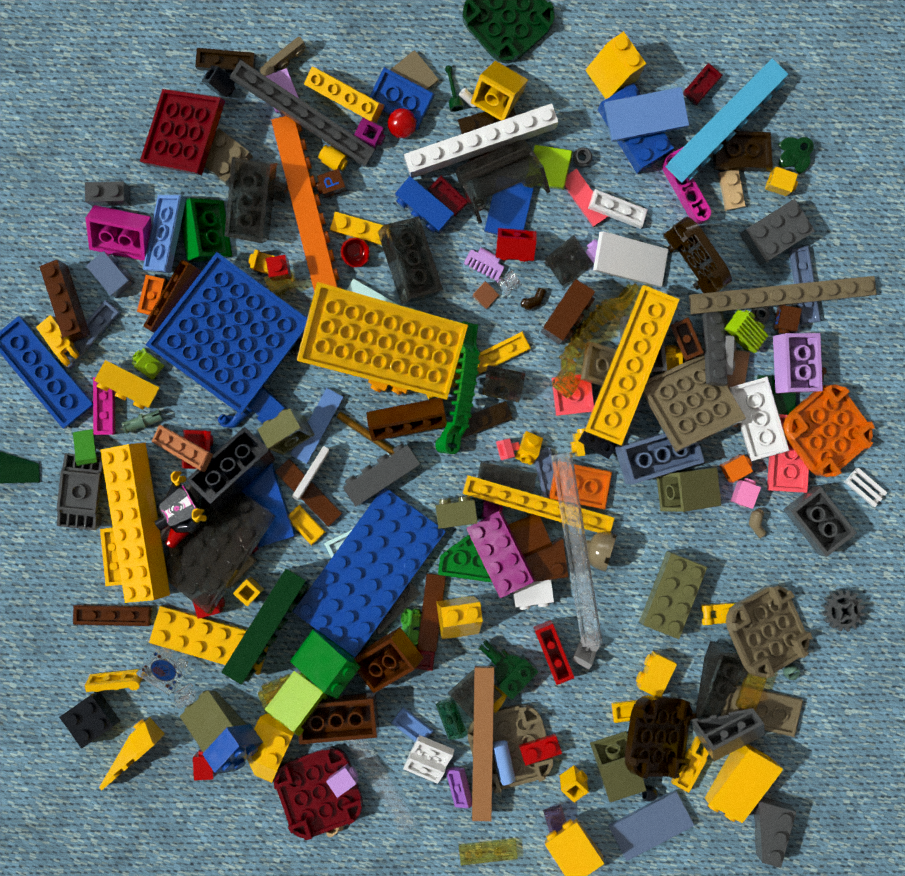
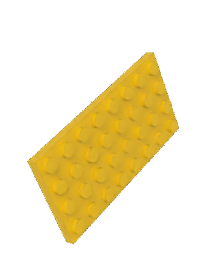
M317 282L297 361L447 400L468 325Z

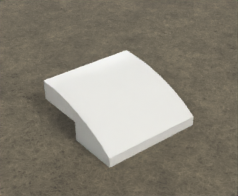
M419 735L403 769L438 784L445 773L446 766L453 757L454 749Z

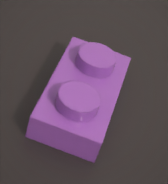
M459 767L446 769L455 807H472V797L465 769Z

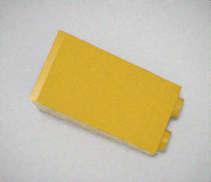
M749 744L729 754L706 794L705 800L708 802V807L715 812L722 811L725 813L724 816L733 822L737 820L743 823L780 775L783 768L770 756Z

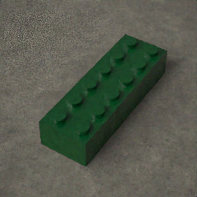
M285 568L221 671L222 674L241 685L253 678L257 671L254 667L264 660L267 655L265 649L267 646L270 648L278 636L275 633L278 629L281 630L288 621L285 617L288 612L291 613L298 604L296 599L299 595H304L308 588L306 584L308 580Z

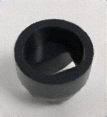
M645 785L646 791L642 792L643 801H655L658 797V791L653 786Z

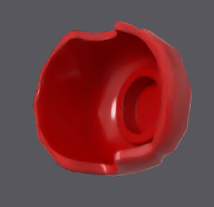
M399 108L390 114L388 129L396 138L406 139L415 132L417 121L411 111Z
M358 237L349 238L342 244L341 257L345 264L355 268L362 267L369 261L370 249L364 240Z

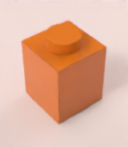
M737 455L719 465L727 481L732 483L753 472L751 468L752 462L745 455Z

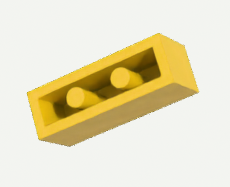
M106 360L94 379L98 383V388L106 392L111 389L116 392V397L124 401L129 398L134 401V406L142 410L145 407L150 408L160 389L156 385Z

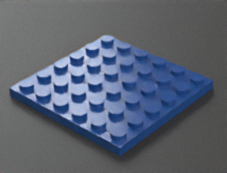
M216 252L146 343V346L242 415L304 333L307 317Z

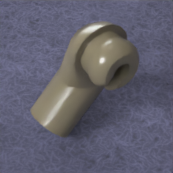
M758 508L751 513L749 526L761 538L767 532L761 526L764 511Z

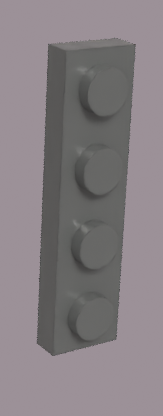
M723 312L702 314L706 384L725 386L728 383Z

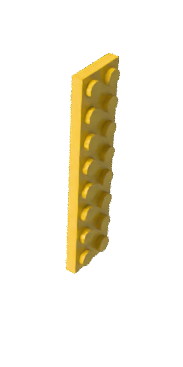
M642 285L589 417L585 432L622 446L680 299Z

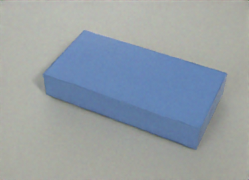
M402 707L391 722L415 742L419 735L428 738L433 732L432 728L404 707Z

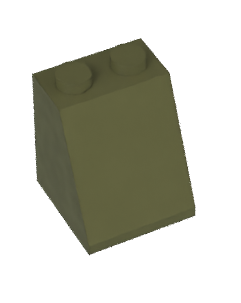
M717 467L674 471L658 476L657 485L660 511L686 512L721 506Z
M212 690L202 692L198 699L188 705L180 715V718L203 753L227 727L247 725L219 693Z
M626 731L590 742L610 803L646 791L643 778L630 773L626 767L625 750L628 736Z

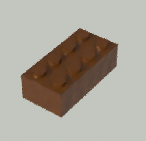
M376 692L340 695L338 699L332 696L327 697L326 700L322 698L301 726L304 731L298 736L299 745L377 738L380 729Z

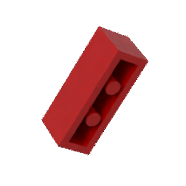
M549 620L534 626V631L556 685L574 679L552 621Z

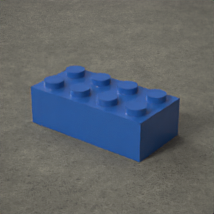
M634 82L600 103L597 110L607 126L608 122L604 103L641 95ZM664 132L617 141L637 174L668 156L674 149Z

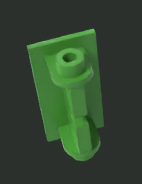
M404 607V612L401 614L402 630L416 647L419 639V630H413V627H420L422 613H420V609L413 608V610Z

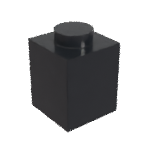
M213 65L210 66L201 81L216 94L223 97L232 94L236 83L219 66Z

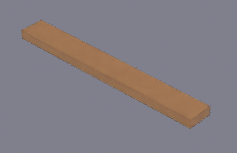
M475 666L472 821L491 822L494 666Z

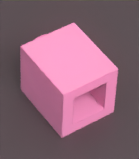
M747 478L744 481L738 480L730 501L753 509L761 487L755 485L756 481Z

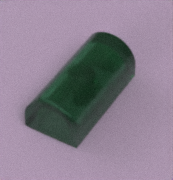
M449 697L436 703L448 739L464 738L468 733L455 698Z

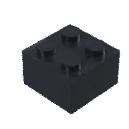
M94 692L59 717L81 749L120 721L101 692Z

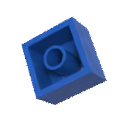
M251 724L227 727L202 755L214 773L227 772L232 769L238 770L246 764L245 761L250 756H253L258 751V747L263 741Z

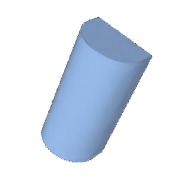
M505 740L493 742V755L498 778L503 786L516 781L508 743Z

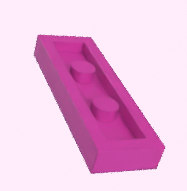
M93 377V435H115V391L109 389L106 392L98 388V383L94 381L96 377Z

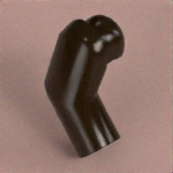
M538 288L534 297L521 300V307L526 310L540 307L547 291Z

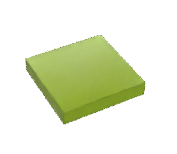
M535 145L526 182L564 190L573 152L571 150Z

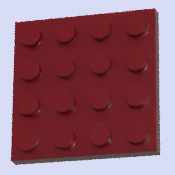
M162 89L140 162L145 165L202 176L225 100L220 97Z

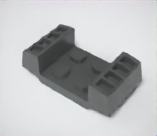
M65 453L60 473L57 500V526L97 530L101 527L102 513H98L101 480L104 473L101 457H97V462L77 466L75 454Z

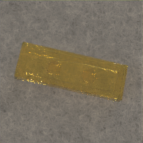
M515 838L459 844L461 865L518 859Z

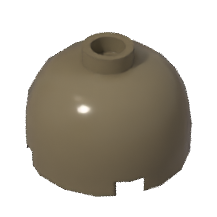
M599 532L593 535L591 541H586L584 551L587 552V560L592 567L606 572L617 535Z

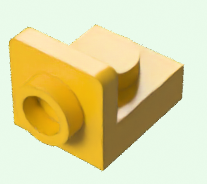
M255 249L254 254L251 253L249 257L250 268L253 271L268 275L266 258L274 256Z
M674 345L666 346L667 370L683 364L681 350Z

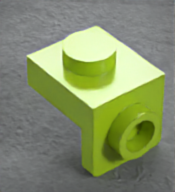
M142 348L141 351H136L132 357L133 366L152 380L165 366L161 361L148 353L145 348Z

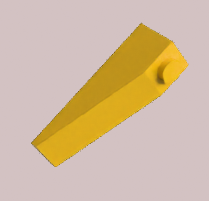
M150 717L146 721L142 718L133 726L136 730L129 735L99 787L101 790L165 735Z

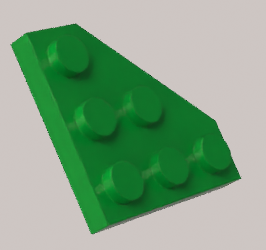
M469 534L440 555L438 575L492 583Z

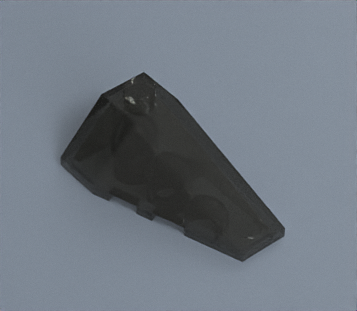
M710 641L704 657L697 700L696 718L698 720L707 719L713 715L717 717L726 705L725 700L730 693H735L737 690L736 685L741 678L745 679L748 675L734 646Z

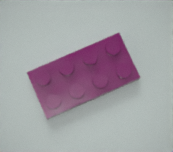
M501 511L466 528L500 598L536 581Z

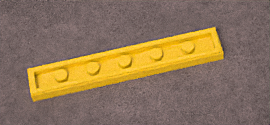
M523 331L480 352L478 359L480 364H478L477 369L479 371L478 375L531 349ZM457 364L456 369H462V366ZM456 370L451 384V388L458 385L455 383V381L459 380L461 377L460 374L456 373ZM427 395L428 399H431V398L434 397V396H431V395Z

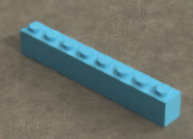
M772 58L665 167L681 183L686 178L691 180L698 172L696 168L699 165L703 167L711 159L709 155L712 152L716 154L724 146L722 142L724 140L728 142L736 134L734 130L737 127L741 129L749 121L746 117L749 114L753 117L761 108L759 104L761 102L765 104L773 96L771 92L773 90L777 92L785 84L783 80L788 73Z

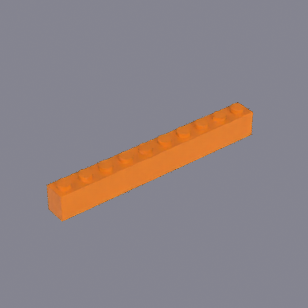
M287 116L271 119L313 289L315 291L317 282L342 289L337 284V280L340 279L337 268L334 269L332 261H335L333 250H329L327 244L330 243L328 231L324 232L323 224H326L323 212L319 213L318 206L321 205L318 194L314 193L313 187H317L314 175L310 176L309 169L312 168L310 158L305 157L304 150H307L304 138L301 139L299 133L303 131L302 126Z

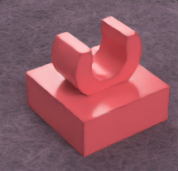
M510 438L496 442L501 460L515 457L514 451L520 448L519 442L511 443Z

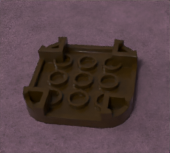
M684 217L663 234V238L669 243L667 247L669 252L672 253L677 249L697 277L698 281L692 284L696 290L700 288L703 293L718 292L731 283L732 277L728 267L705 233L692 218Z
M650 695L642 696L636 701L630 716L625 750V764L630 773L645 779L648 777L680 778L679 773L684 766L689 767L691 760L685 757L689 723L690 720L696 719V713L692 712L689 701L676 697Z

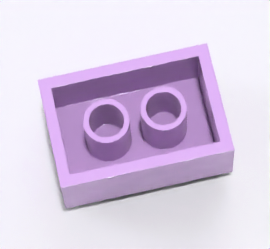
M785 333L773 336L775 394L823 391L820 333Z

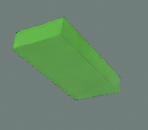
M93 429L73 432L77 466L97 462Z

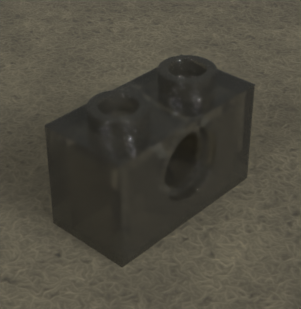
M488 365L482 395L519 402L524 386L525 373Z

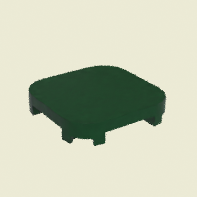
M466 0L462 12L463 23L467 30L495 60L505 64L517 61L539 42L552 28L555 17L551 1L547 2L546 0Z

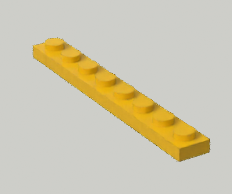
M467 475L462 494L597 533H611L614 517L469 475Z

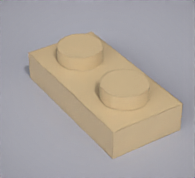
M739 170L720 172L718 176L725 211L744 208L745 201Z

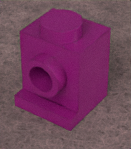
M363 117L354 136L375 149L377 145L381 146L386 137L383 134V127ZM369 133H374L375 137L370 139L368 135Z

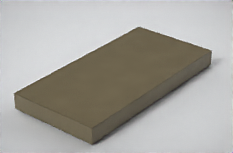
M727 682L720 716L729 715L728 713L753 708L763 721L765 731L795 737L803 700Z

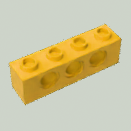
M313 66L304 82V85L371 122L377 123L385 106Z

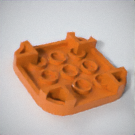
M836 384L823 385V391L813 392L787 415L783 424L787 441L807 468L814 475L820 477H831L841 474L840 470L861 451L869 449L873 444L871 442L873 437L872 429L875 427L872 422H867L849 397L848 393L850 391L846 387Z

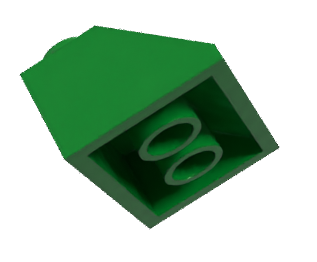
M196 198L186 200L181 226L187 261H210L216 252L224 258L232 257L224 200Z

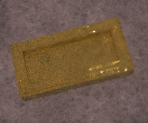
M746 672L735 705L743 709L753 708L756 711L767 678L753 676Z

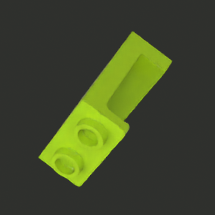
M293 671L264 710L297 736H300L304 731L301 726L322 698L324 700L327 699V695L316 685L309 682L310 680L302 672L299 675Z

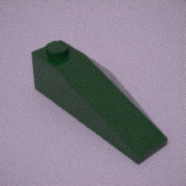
M0 451V483H40V463Z

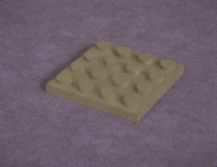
M704 354L648 379L642 393L676 453L746 419L727 385L716 386L706 384Z

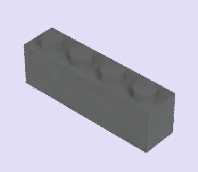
M408 443L406 445L399 444L393 448L394 453L389 456L387 454L382 455L377 459V464L374 466L369 464L360 470L362 472L357 477L352 475L345 480L346 484L343 486V489L355 507L420 465V461Z

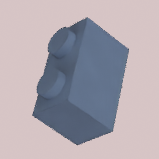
M103 251L86 267L111 296L117 298L134 284L130 279L132 275L125 268H120L118 265L120 261L114 254L111 253L109 255Z

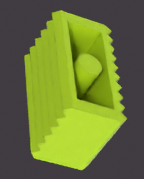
M737 310L724 329L730 336H735L734 340L743 349L756 353L759 347L762 346V343H764V340H766V337H768V334L764 331L765 326L755 321L754 318L756 316L752 312Z

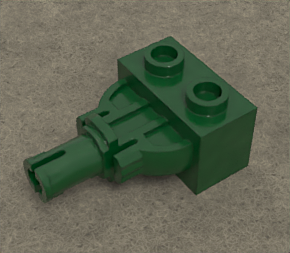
M485 640L484 644H481L478 649L492 661L489 666H494V676L498 687L513 700L538 673V669L523 654L520 657L516 654L508 653L505 649L501 653L488 640Z

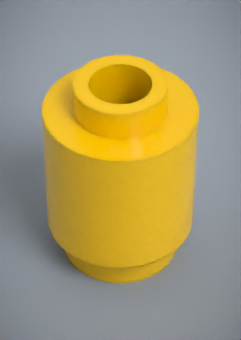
M325 145L318 156L323 164L333 170L339 168V170L343 171L348 164L346 160L347 155L333 146Z

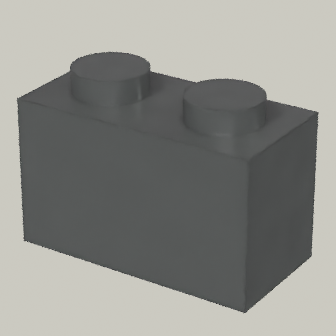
M124 181L85 182V202L92 207L94 205L131 206L130 186Z

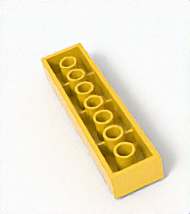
M146 442L101 449L125 603L150 601L169 596L170 590L161 534L154 523L158 516Z

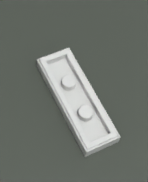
M597 189L593 191L588 207L590 210L639 229L643 227L648 209Z
M325 446L322 447L292 496L294 499H301L329 454V449Z

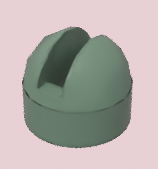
M788 664L784 667L783 674L789 680H796L800 676V670L794 664Z

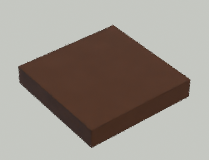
M532 514L508 524L524 557L553 546L541 517Z

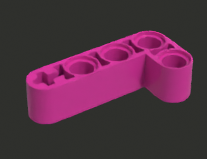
M680 148L667 156L662 164V170L688 216L700 225L710 218L711 209L693 178L691 180L686 178L685 185H681L677 178L665 167L668 161L682 149ZM687 194L693 195L695 201H689L687 198ZM698 212H699V213L702 212L704 215H703V216H698L697 213H698Z

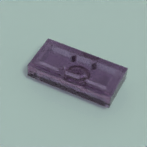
M561 804L543 809L549 833L554 830L556 832L563 828L562 825L566 822Z

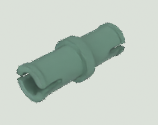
M158 409L145 415L139 414L137 418L122 422V426H125L123 429L128 434L140 428L146 429L149 425L164 419L161 417V411Z

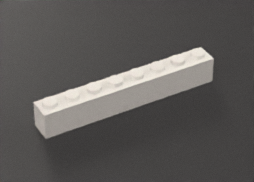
M549 104L404 154L405 162L410 176L414 178L552 131L557 128L558 119L553 105Z

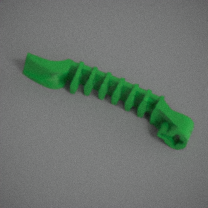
M467 321L461 322L467 324L468 327L460 354H463V358L458 359L457 363L462 366V369H456V373L461 375L460 379L455 381L459 385V390H454V394L458 396L457 401H452V405L456 407L455 411H450L449 415L453 416V422H447L441 437L435 443L436 450L443 454H456L460 449L462 435L469 428L471 407H473V396H475L474 389L475 385H477L476 376L479 373L477 369L478 364H480V360H478L480 351L477 348L476 342L478 324L468 323Z

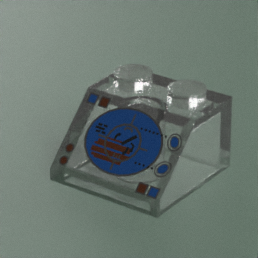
M158 647L136 674L167 695H170L180 686L191 667L188 666L189 663L185 659L173 656V652L170 649Z

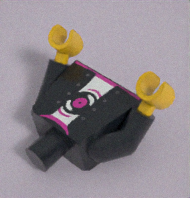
M181 471L172 472L171 487L163 502L159 505L163 516L155 520L154 523L160 531L169 526L176 533H191L207 519L203 514L204 509H200L191 491L181 484L186 482V477L180 476Z

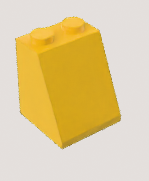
M623 31L603 47L585 71L603 97L607 99L637 81L646 62Z
M494 61L479 76L470 103L501 121L505 120L523 94L528 79L501 63Z
M475 596L436 601L441 640L479 634L483 619L481 603Z
M577 818L574 821L569 819L562 825L563 828L558 832L554 830L546 836L545 846L565 876H588L604 864L603 854Z

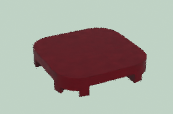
M327 747L288 761L276 773L274 789H277L291 834L293 833L297 837L310 840L314 836L346 824L350 825L360 815L363 799L358 783L337 798L326 782L329 776L347 763L352 767L348 756L341 749Z

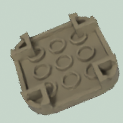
M764 587L734 604L726 615V626L744 668L753 676L774 677L775 672L798 658H805L809 654L807 650L809 648V640L812 639L811 632H806L792 602V598L795 597L794 594L784 587Z
M517 704L499 709L497 713L493 712V742L507 741L516 778L515 782L503 786L498 778L493 755L492 791L494 793H502L503 789L536 780L541 782L546 779L545 777L551 771L553 766L552 757L525 766L519 748L521 744L546 737L542 718L538 710L531 705ZM474 719L470 722L467 730L472 756Z

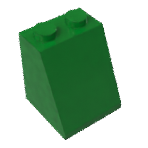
M315 630L311 631L290 660L323 693L337 699L360 668V665L346 650L324 634Z

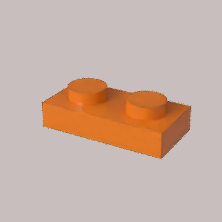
M145 275L137 312L150 315L165 289L166 279Z

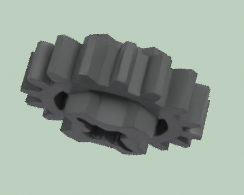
M836 589V594L830 592V598L824 597L827 603L821 604V607L825 608V611H822L821 614L827 616L824 622L830 623L829 626L834 629L836 627L838 631L844 629L848 632L850 631V626L854 629L857 628L856 622L862 623L859 618L860 616H865L861 612L865 606L860 605L862 599L856 598V593H850L846 589L843 592L840 589Z

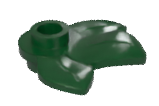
M788 137L778 144L784 151L779 159L780 167L794 165L798 174H801L808 168L811 162L809 154H811L814 148L810 138L801 137L796 139ZM802 143H805L807 145V149L805 151L801 150L800 145Z

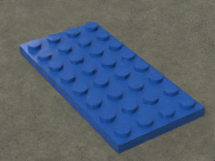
M386 487L383 488L299 602L293 613L356 657L446 531L442 528L438 529V525Z

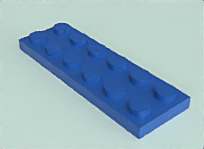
M22 316L16 317L0 331V354L63 429L69 427L93 407V401Z

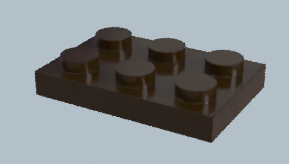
M735 131L736 134L728 142L724 140L722 142L724 146L716 154L713 153L714 170L771 171L773 168L771 132Z

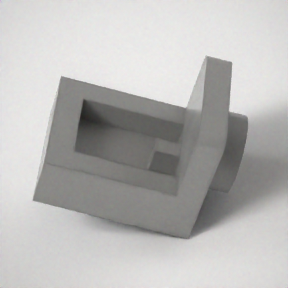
M584 634L576 647L572 661L590 669L596 652L601 646V642Z

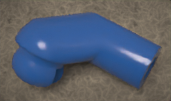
M237 412L234 416L222 414L218 417V422L223 427L236 428L248 415L245 412L242 415Z

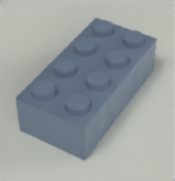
M665 432L615 447L625 484H635L704 463L699 442L676 453Z

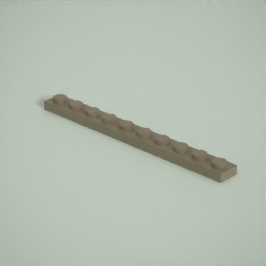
M867 276L689 295L691 315L867 297L877 294L875 277Z

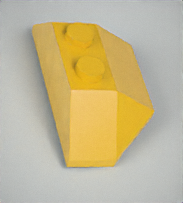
M266 713L259 717L254 728L263 743L258 747V751L253 756H250L247 761L255 776L272 783L294 733Z

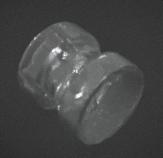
M512 270L506 274L504 279L500 278L496 281L499 289H503L502 293L505 297L509 296L512 290L522 286L519 278Z

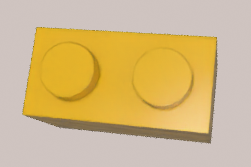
M652 651L651 655L648 654L645 658L644 665L646 666L643 672L640 671L636 677V685L640 690L653 696H662L677 664L673 660Z

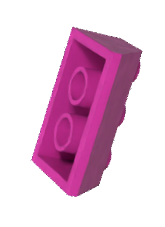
M94 205L85 217L89 250L104 251L108 254L112 253L144 261L152 226L151 217Z

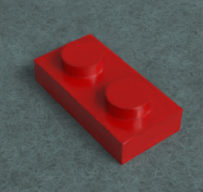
M556 734L519 745L525 766L562 754Z

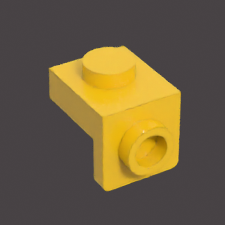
M585 428L577 429V433L573 434V441L570 442L571 451L577 457L585 456L584 444L578 441Z
M525 431L520 448L514 458L522 463L532 465L539 456L543 438Z

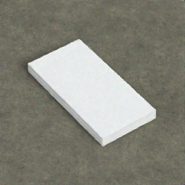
M602 231L599 232L593 271L655 287H662L668 249Z
M768 377L729 387L730 392L746 417L739 425L749 459L754 461L789 451Z

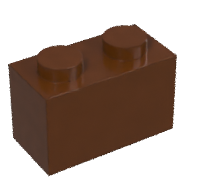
M689 317L670 325L685 361L704 354L702 345Z

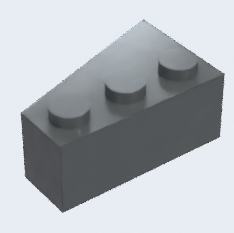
M753 708L728 713L729 715L716 717V715H713L707 719H692L694 732L714 762L765 735L764 723Z
M762 797L754 808L756 855L762 863L781 868L796 811L790 804Z

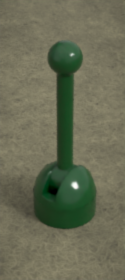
M447 65L445 72L448 73L453 95L449 100V108L451 112L460 111L465 108L464 101L460 96H456L451 73L452 67Z

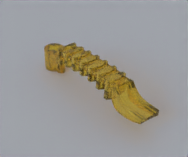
M636 283L633 285L628 284L617 297L604 299L601 303L597 304L596 309L589 313L588 319L582 322L581 328L576 330V335L570 339L571 342L564 348V353L559 356L561 359V371L551 385L565 398L570 397L580 383V380L575 376V369L578 364L573 360L582 356L577 349L584 350L588 346L583 340L590 341L593 338L589 331L596 333L600 329L595 323L600 326L605 325L616 317L612 311L624 310L630 305L638 290Z

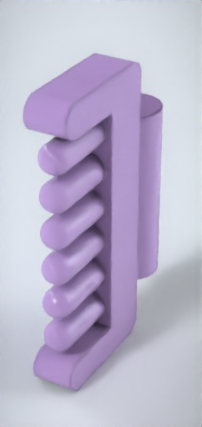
M480 248L478 253L470 250L464 262L465 265L469 264L470 268L473 266V269H477L478 272L482 270V274L486 272V276L490 275L491 279L494 277L495 281H498L504 270V266L498 264L500 258H496L495 254L483 248Z

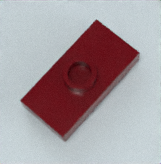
M708 63L683 91V95L697 106L723 75Z
M442 176L428 188V191L449 208L455 217L468 204V201Z

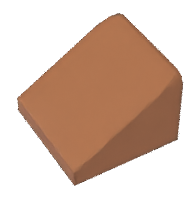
M486 281L472 295L485 309L499 296Z

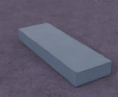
M551 447L540 450L539 456L534 461L542 495L548 499L555 468Z

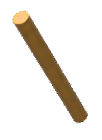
M341 411L336 417L337 419L389 454L394 453V447L383 440L372 441L369 430Z

